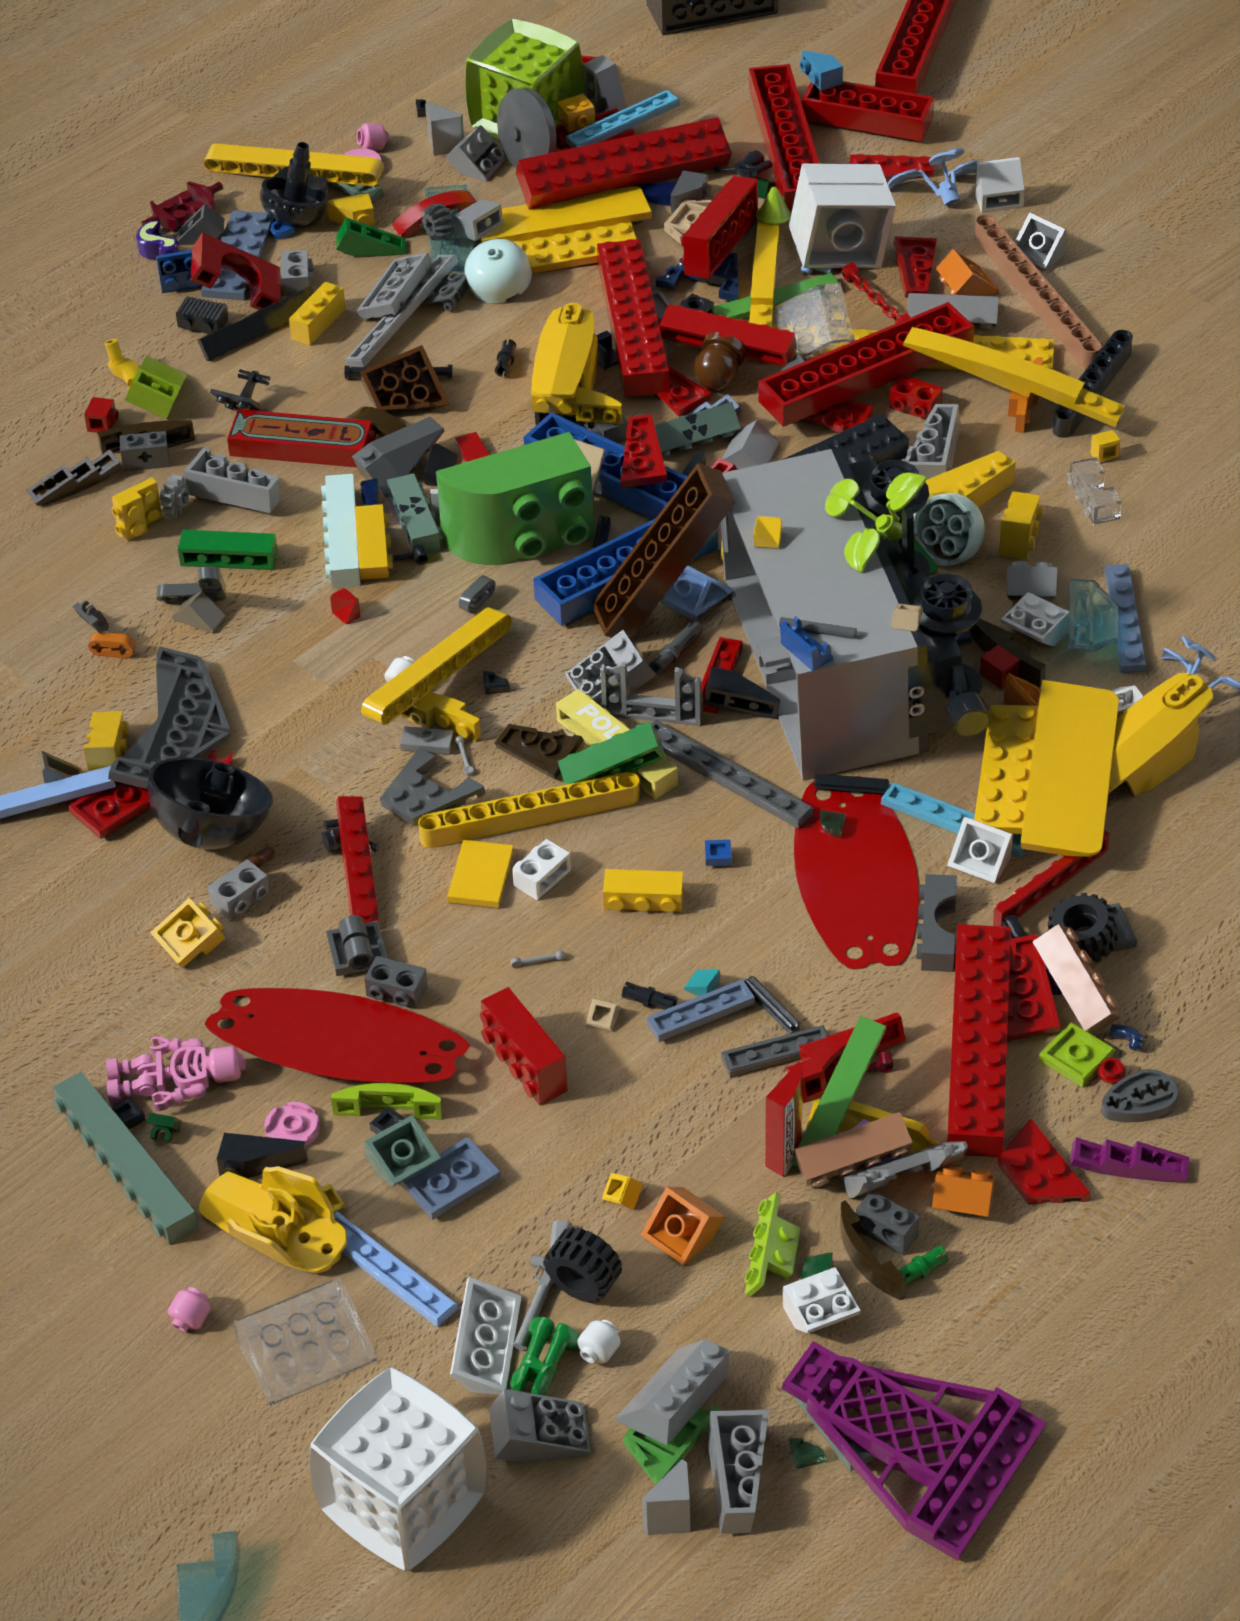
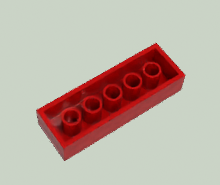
M843 81L841 85L821 91L815 84L810 82L802 98L806 120L811 123L865 131L894 138H904L911 141H923L934 116V97Z
M732 176L722 190L716 194L711 203L708 204L706 209L700 213L696 221L682 235L681 245L684 250L682 265L685 269V275L709 279L756 222V213L758 212L757 179Z

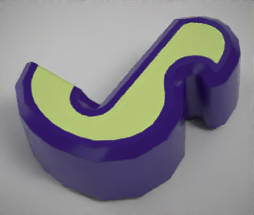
M160 221L147 222L138 229L136 241L141 256L147 259H156L158 255L179 252L177 239L162 236Z

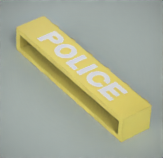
M577 689L556 703L557 721L572 733L582 736L584 743L588 746L601 743L610 739L615 734L630 730L624 722L617 720L606 708H602L591 696L586 695L580 689ZM666 758L632 772L639 777L640 788L655 800L678 786V767L673 761H669Z

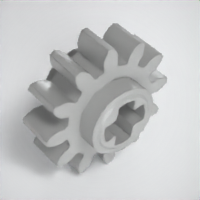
M173 474L172 477H168V483H165L161 489L160 505L163 506L162 512L166 513V515L176 517L177 514L182 513V508L186 507L188 503L189 485H186L188 479L184 478V476Z

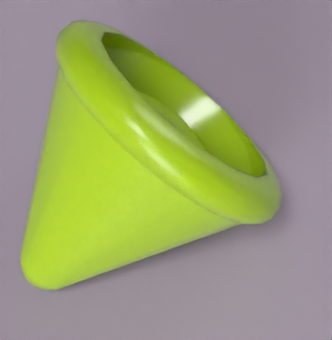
M776 187L770 189L761 208L756 213V219L762 223L778 225L786 223L791 219L792 213L789 211Z

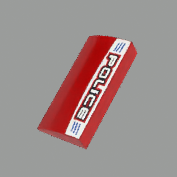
M799 1061L766 1096L765 1167L782 1177L792 1167L791 1161L795 1155V1149L798 1148L802 1140L803 1063Z

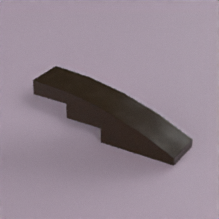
M191 420L143 422L97 432L102 455L108 450L112 452L120 450L121 435L166 431L168 448L195 441Z
M108 450L92 462L86 457L69 470L64 464L26 491L37 506L48 504L79 493L105 480L121 470L123 466L112 451Z
M979 619L969 629L972 639L984 652L990 651L999 645L1020 659L1018 677L1039 688L1041 687L1042 680H1045L1046 664L1031 658L1029 648L1014 642V633L983 619Z

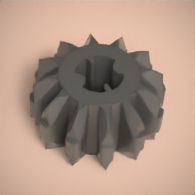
M445 204L429 205L422 212L424 229L427 232V236H430L433 241H442L452 236V233L455 231L453 227L455 223L452 219L453 216L450 214V209L446 208Z

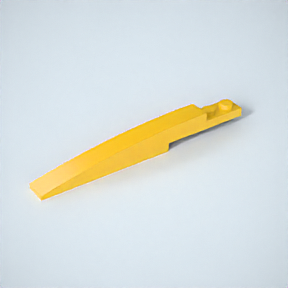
M758 221L749 322L772 327L780 224L770 225Z
M912 327L903 343V346L1029 398L1031 393L1115 428L1125 409V406L1083 389L1085 382L1025 359L972 342Z

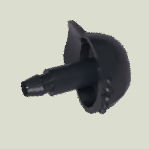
M305 142L297 144L293 158L289 161V167L281 169L275 176L266 178L262 182L260 191L261 205L272 219L282 225L292 227L310 226L321 219L327 207L329 199L326 192L327 179L309 175L311 167L309 161L310 151L309 145Z

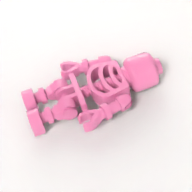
M152 1037L153 1046L149 1048L151 1054L156 1056V1062L152 1063L153 1057L149 1054H143L130 1062L129 1059H125L123 1063H119L118 1058L106 1059L107 1093L111 1106L121 1103V1095L125 1094L126 1097H129L133 1093L145 1097L152 1096L155 1111H163L176 1102L183 1104V1100L191 1098L195 1100L204 1097L206 1094L205 1088L209 1087V1077H212L216 1083L239 1080L241 1070H246L244 1054H239L235 1046L213 1048L209 1056H207L203 1042L197 1038L189 1039V1041H180V1038H173V1041L164 1039V1037ZM173 1051L171 1066L164 1067L162 1055ZM131 1072L140 1075L138 1079L131 1083L130 1080H126L123 1084H120V1074L122 1073L125 1076L131 1075ZM165 1078H173L176 1086L175 1092H165ZM155 1086L158 1087L159 1092L155 1093Z

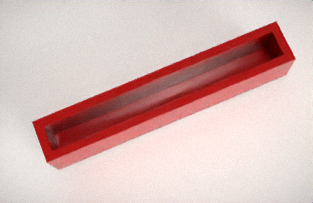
M668 304L659 324L662 339L702 347L706 335L720 332L718 336L729 339V336H733L745 346V358L784 367L791 361L797 347L795 332L787 329H777L765 324L750 323L746 320L710 314L703 310L697 311L680 305Z

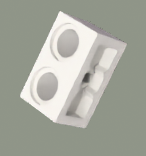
M545 839L539 846H535L531 853L522 861H518L512 869L514 887L535 900L540 899L571 871L570 853Z

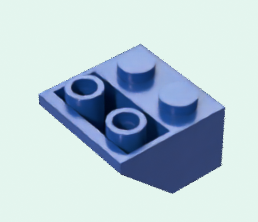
M192 250L156 256L158 278L162 293L202 287V285L191 281Z

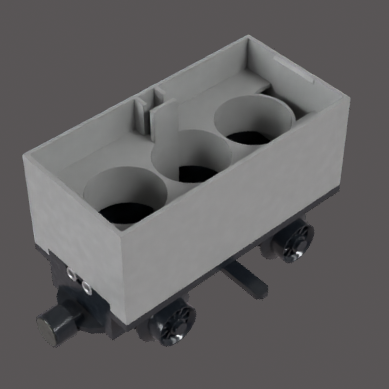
M841 447L722 473L736 502L731 511L721 521L725 582L728 587L733 589L730 595L768 692L781 699L777 716L803 781L814 778L816 774H834L929 752V734L954 729L958 735L965 737L974 736L985 730L990 723V714L983 698L980 696L982 690L981 677L974 668L962 662V653L956 642L963 631L970 629L979 621L982 614L981 599L972 591L969 582L959 575L948 573L938 574L929 578V562L923 554L914 550L913 514L921 510L929 499L930 494L927 483H924L906 507L895 512L900 517L898 522L902 524V537L896 542H891L880 536V543L873 556L867 562L863 573L858 572L848 564L844 555V549L847 541L854 533H863L865 528L877 531L876 522L852 504H850L848 510L843 515L838 517H832L825 511V501L833 486L841 480L852 479L860 488L858 495L853 499L877 517L883 514L891 515L886 506L889 501L886 497V492L891 482L903 473L919 474L916 467L907 461L887 460L877 464L876 460L867 454H859L846 461ZM757 516L782 519L783 532L779 549L754 547L753 532ZM898 604L923 607L917 631L892 628L893 610ZM796 616L800 620L857 628L856 638L805 631L822 646L823 642H827L831 646V655H833L831 662L813 672L781 644L779 621L781 617L794 619Z

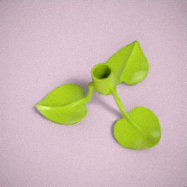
M903 473L897 476L891 482L886 492V497L889 499L886 506L891 515L883 514L879 517L853 500L860 491L859 485L854 480L844 479L833 486L825 501V511L832 517L841 516L852 504L876 522L877 531L865 528L863 533L856 532L847 541L844 555L852 568L863 573L867 562L873 556L880 543V536L891 542H896L902 537V524L898 522L900 517L895 512L900 511L910 503L926 482L927 478L925 476L914 473Z

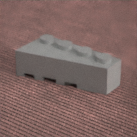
M935 404L924 423L925 427L922 431L918 432L916 442L913 446L909 447L905 460L902 459V461H907L914 465L919 471V475H923L927 479L952 470L961 427L959 404Z
M206 447L199 452L184 470V478L188 479L186 485H189V495L231 504L240 508L258 510L263 513H271L280 502L278 477L256 468L247 469L245 464L239 461L236 463L227 460V456L220 453L217 456L213 455L211 450Z
M769 1410L710 1411L706 1434L721 1534L751 1533L756 1511Z

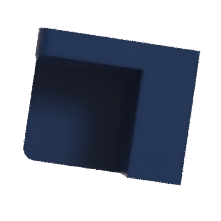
M606 330L596 335L598 338V364L606 370L618 364L616 352L612 348V334Z

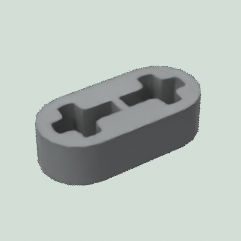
M485 575L480 576L462 593L459 599V608L469 613H474L492 596L495 591L496 582Z

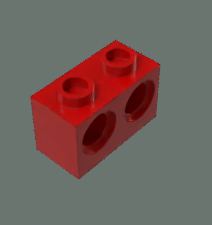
M901 375L890 389L889 408L926 420L935 404H942L943 388Z

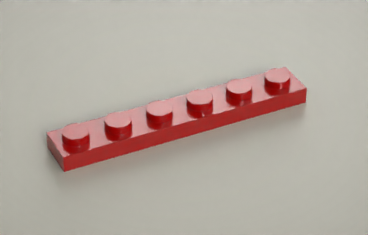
M337 796L336 807L350 915L361 916L365 923L378 921L379 924L363 796Z
M1104 830L1102 849L1098 854L1089 857L1064 856L1060 860L1054 861L1041 874H1036L1025 886L1017 888L1009 898L1000 901L993 911V926H1002V921H1005V918L1010 915H1016L1019 918L1108 851L1110 833Z

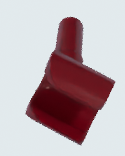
M890 1051L879 1053L878 1062L870 1064L866 1072L880 1070L883 1073L891 1072L893 1069L892 1053Z

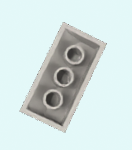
M909 293L908 314L910 317L949 302L973 325H979V329L991 330L992 326H997L998 297Z
M706 1339L678 1348L619 1413L616 1421L667 1446L728 1376L730 1350Z

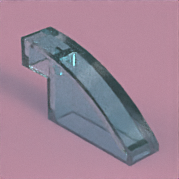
M237 1531L212 1534L213 1560L177 1564L179 1621L222 1620L230 1604L237 1582L240 1559Z

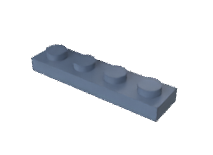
M742 979L647 1017V1025L658 1042H661L755 1004V997Z

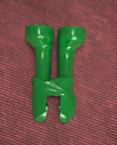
M535 1317L532 1318L528 1328L532 1336L528 1351L524 1354L519 1368L513 1373L510 1385L511 1390L524 1392L528 1381L534 1383L531 1393L545 1396L558 1371L557 1364L565 1350L574 1351L578 1348L577 1340L580 1334L564 1323H558L555 1329V1324L551 1319ZM553 1336L546 1357L541 1362L539 1360L540 1354L546 1342Z

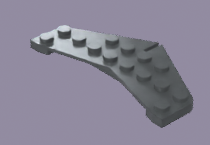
M159 647L156 654L157 720L123 757H118L112 763L108 775L109 780L148 789L149 771L156 763L178 757L202 758L229 740L230 726L201 657Z

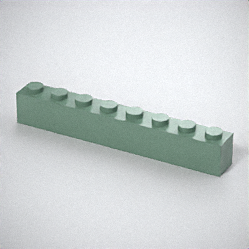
M82 1072L53 1086L55 1095L53 1104L60 1114L64 1113L67 1116L66 1119L71 1129L79 1131L84 1145L94 1150V1155L101 1166H107L112 1180L116 1184L119 1182L123 1186L122 1189L130 1202L132 1200L135 1201L140 1215L143 1219L148 1218L151 1221L152 1229L159 1238L163 1236L170 1245L198 1229L196 1214L193 1208Z

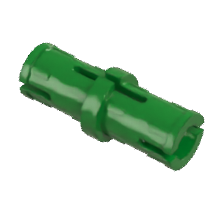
M938 1245L925 1255L912 1258L911 1263L900 1268L898 1271L904 1276L906 1285L919 1277H927L931 1270L943 1263H947L949 1261L948 1254L937 1258L938 1255L945 1252V1249Z

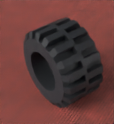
M1081 893V896L1073 894L1070 895L1069 899L1063 898L1060 900V905L1056 904L1052 908L1053 912L1049 913L1048 916L1049 930L1058 924L1066 928H1072L1074 932L1080 927L1091 926L1086 931L1075 933L1079 938V941L1076 942L1079 948L1085 950L1092 961L1095 960L1096 963L1101 961L1102 956L1107 957L1110 955V950L1115 949V941H1118V929L1110 904H1107L1104 898L1099 899L1098 895L1095 894L1088 896L1087 893Z
M570 1227L568 1230L565 1229L547 1252L543 1261L546 1273L558 1288L569 1296L588 1303H597L601 1299L603 1300L622 1273V1262L612 1247L593 1232L578 1227L577 1229L574 1227Z

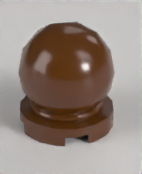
M720 332L709 333L705 336L701 347L702 351L696 357L694 364L696 379L701 386L710 391H722L728 388L735 381L738 366L743 364L746 357L744 353L746 348L739 340L733 336H729V339L718 336Z

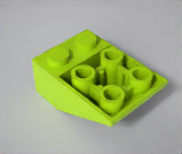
M146 355L131 383L125 401L167 419L188 374Z

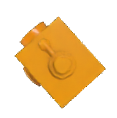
M584 94L557 102L558 120L568 132L585 128L595 123V107Z

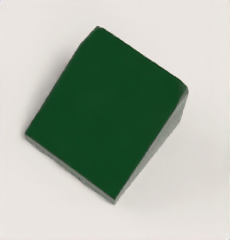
M752 177L757 179L759 198H766L770 189L776 185L775 181L761 177Z
M824 1253L804 1258L801 1280L831 1269L833 1253Z

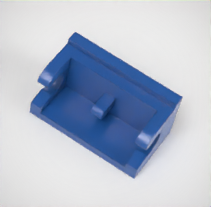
M794 617V626L790 628L786 620L780 623L781 644L810 670L814 672L833 660L831 646L827 642H823L822 646L802 629V622L798 617Z

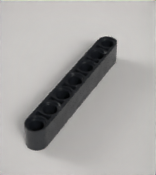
M1117 330L1111 335L1078 379L1085 382L1083 389L1100 396L1103 394L1131 356L1133 335L1130 331ZM1059 404L1054 411L1053 434L1061 438L1071 436L1086 415Z

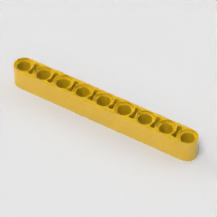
M212 144L203 163L212 172L273 177L281 169L289 167V161L293 158L294 150ZM310 152L309 161L311 167L309 175L324 177L328 183L376 186L384 170L383 162L374 157Z
M490 607L485 608L367 697L361 707L362 716L382 725L392 722L504 636L511 627V616Z
M624 772L426 814L418 821L420 843L424 847L435 848L462 842L463 840L487 837L632 806L639 802L640 799L639 777L635 773Z

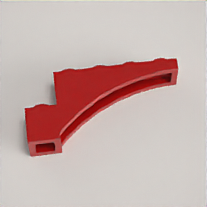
M896 1012L873 1020L886 1026V1031L876 1052L906 1040L902 1017L899 1013ZM855 1027L798 1046L801 1063H803V1104L823 1096ZM795 1064L786 1067L787 1073L795 1066Z

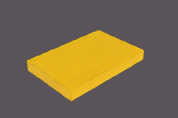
M463 840L447 896L448 903L499 908L514 852L513 845Z

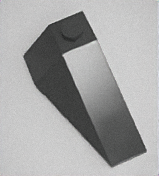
M430 416L370 442L354 454L352 458L359 473L383 496L388 497L387 480L408 475L413 467L417 468L420 464L419 459L425 452L430 451L445 430Z

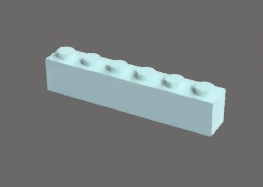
M353 474L325 476L326 485L321 486L322 499H326V501H322L323 515H327L323 517L324 531H328L324 532L325 547L329 546V548H324L325 562H330V564H325L326 579L331 578L332 588L361 586L354 508L356 506Z

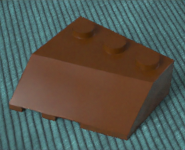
M423 345L360 371L363 386L377 409L386 412L450 405Z

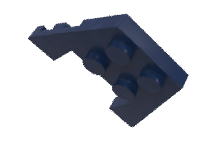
M730 252L709 279L685 275L682 258L679 259V264L675 267H669L663 277L660 275L656 278V287L671 290L676 289L682 277L693 281L711 282L714 285L721 284L719 299L729 301L739 299L737 253Z

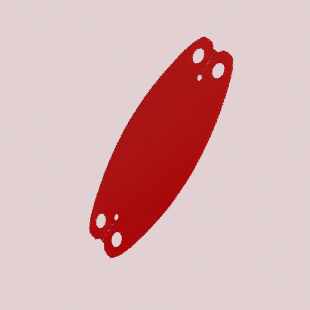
M812 781L806 788L801 801L812 806L814 814L799 828L795 827L794 834L795 872L806 910L828 949L847 968H865L870 963H874V961L885 966L899 965L910 952L916 930L919 906L916 864L905 832L892 808L881 805L882 794L865 792L864 795L855 797L849 791L829 790L831 793L830 798L820 800L815 797V792L818 789L814 787V781ZM840 803H845L846 806H845V807H840L839 804H840ZM871 935L873 939L868 940L866 939V936ZM887 943H893L898 946L899 951L897 954L890 956L883 953L882 947ZM849 947H858L862 950L863 954L858 959H851L846 955V950Z
M248 988L230 991L221 998L219 1003L222 1007L220 1010L211 1014L204 1023L206 1028L218 1038L264 1060L311 1074L367 1082L422 1083L448 1079L456 1070L455 1060L457 1057L463 1056L470 1046L464 1037L412 1011L361 996L313 989ZM239 996H246L250 999V1003L242 1007L236 1006L233 1001ZM253 1014L254 1017L248 1018L247 1015ZM230 1018L234 1020L235 1024L229 1029H222L218 1026V1022L222 1019ZM451 1040L456 1043V1047L451 1051H444L439 1048V1044L442 1041ZM425 1051L427 1054L420 1055V1052ZM437 1063L442 1066V1070L437 1074H429L425 1071V1067L428 1064Z

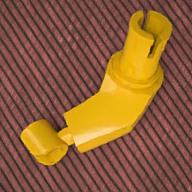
M118 339L107 340L104 342L110 359L107 365L113 375L125 381L129 391L139 366L133 360L122 356Z

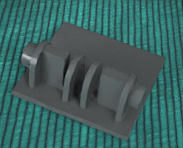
M454 272L451 275L445 276L420 305L441 301L446 311L454 310L469 288L465 272Z

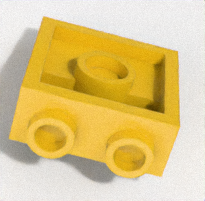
M152 477L112 496V513L116 518L115 530L120 537H124L127 541L148 532L147 525L163 517L158 485Z
M190 897L150 932L181 968L186 966L201 951L207 955L226 938L221 933L225 928L215 917L210 920L207 917L211 914L210 911L201 902L196 905Z

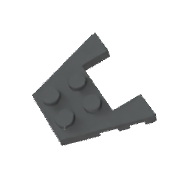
M419 748L380 797V802L384 808L411 825L416 826L423 815L443 811V809L452 805L459 807L466 804L465 799L474 795L479 798L485 795L486 791L482 784L470 777L451 791H447L422 774L436 765L437 762L434 755Z

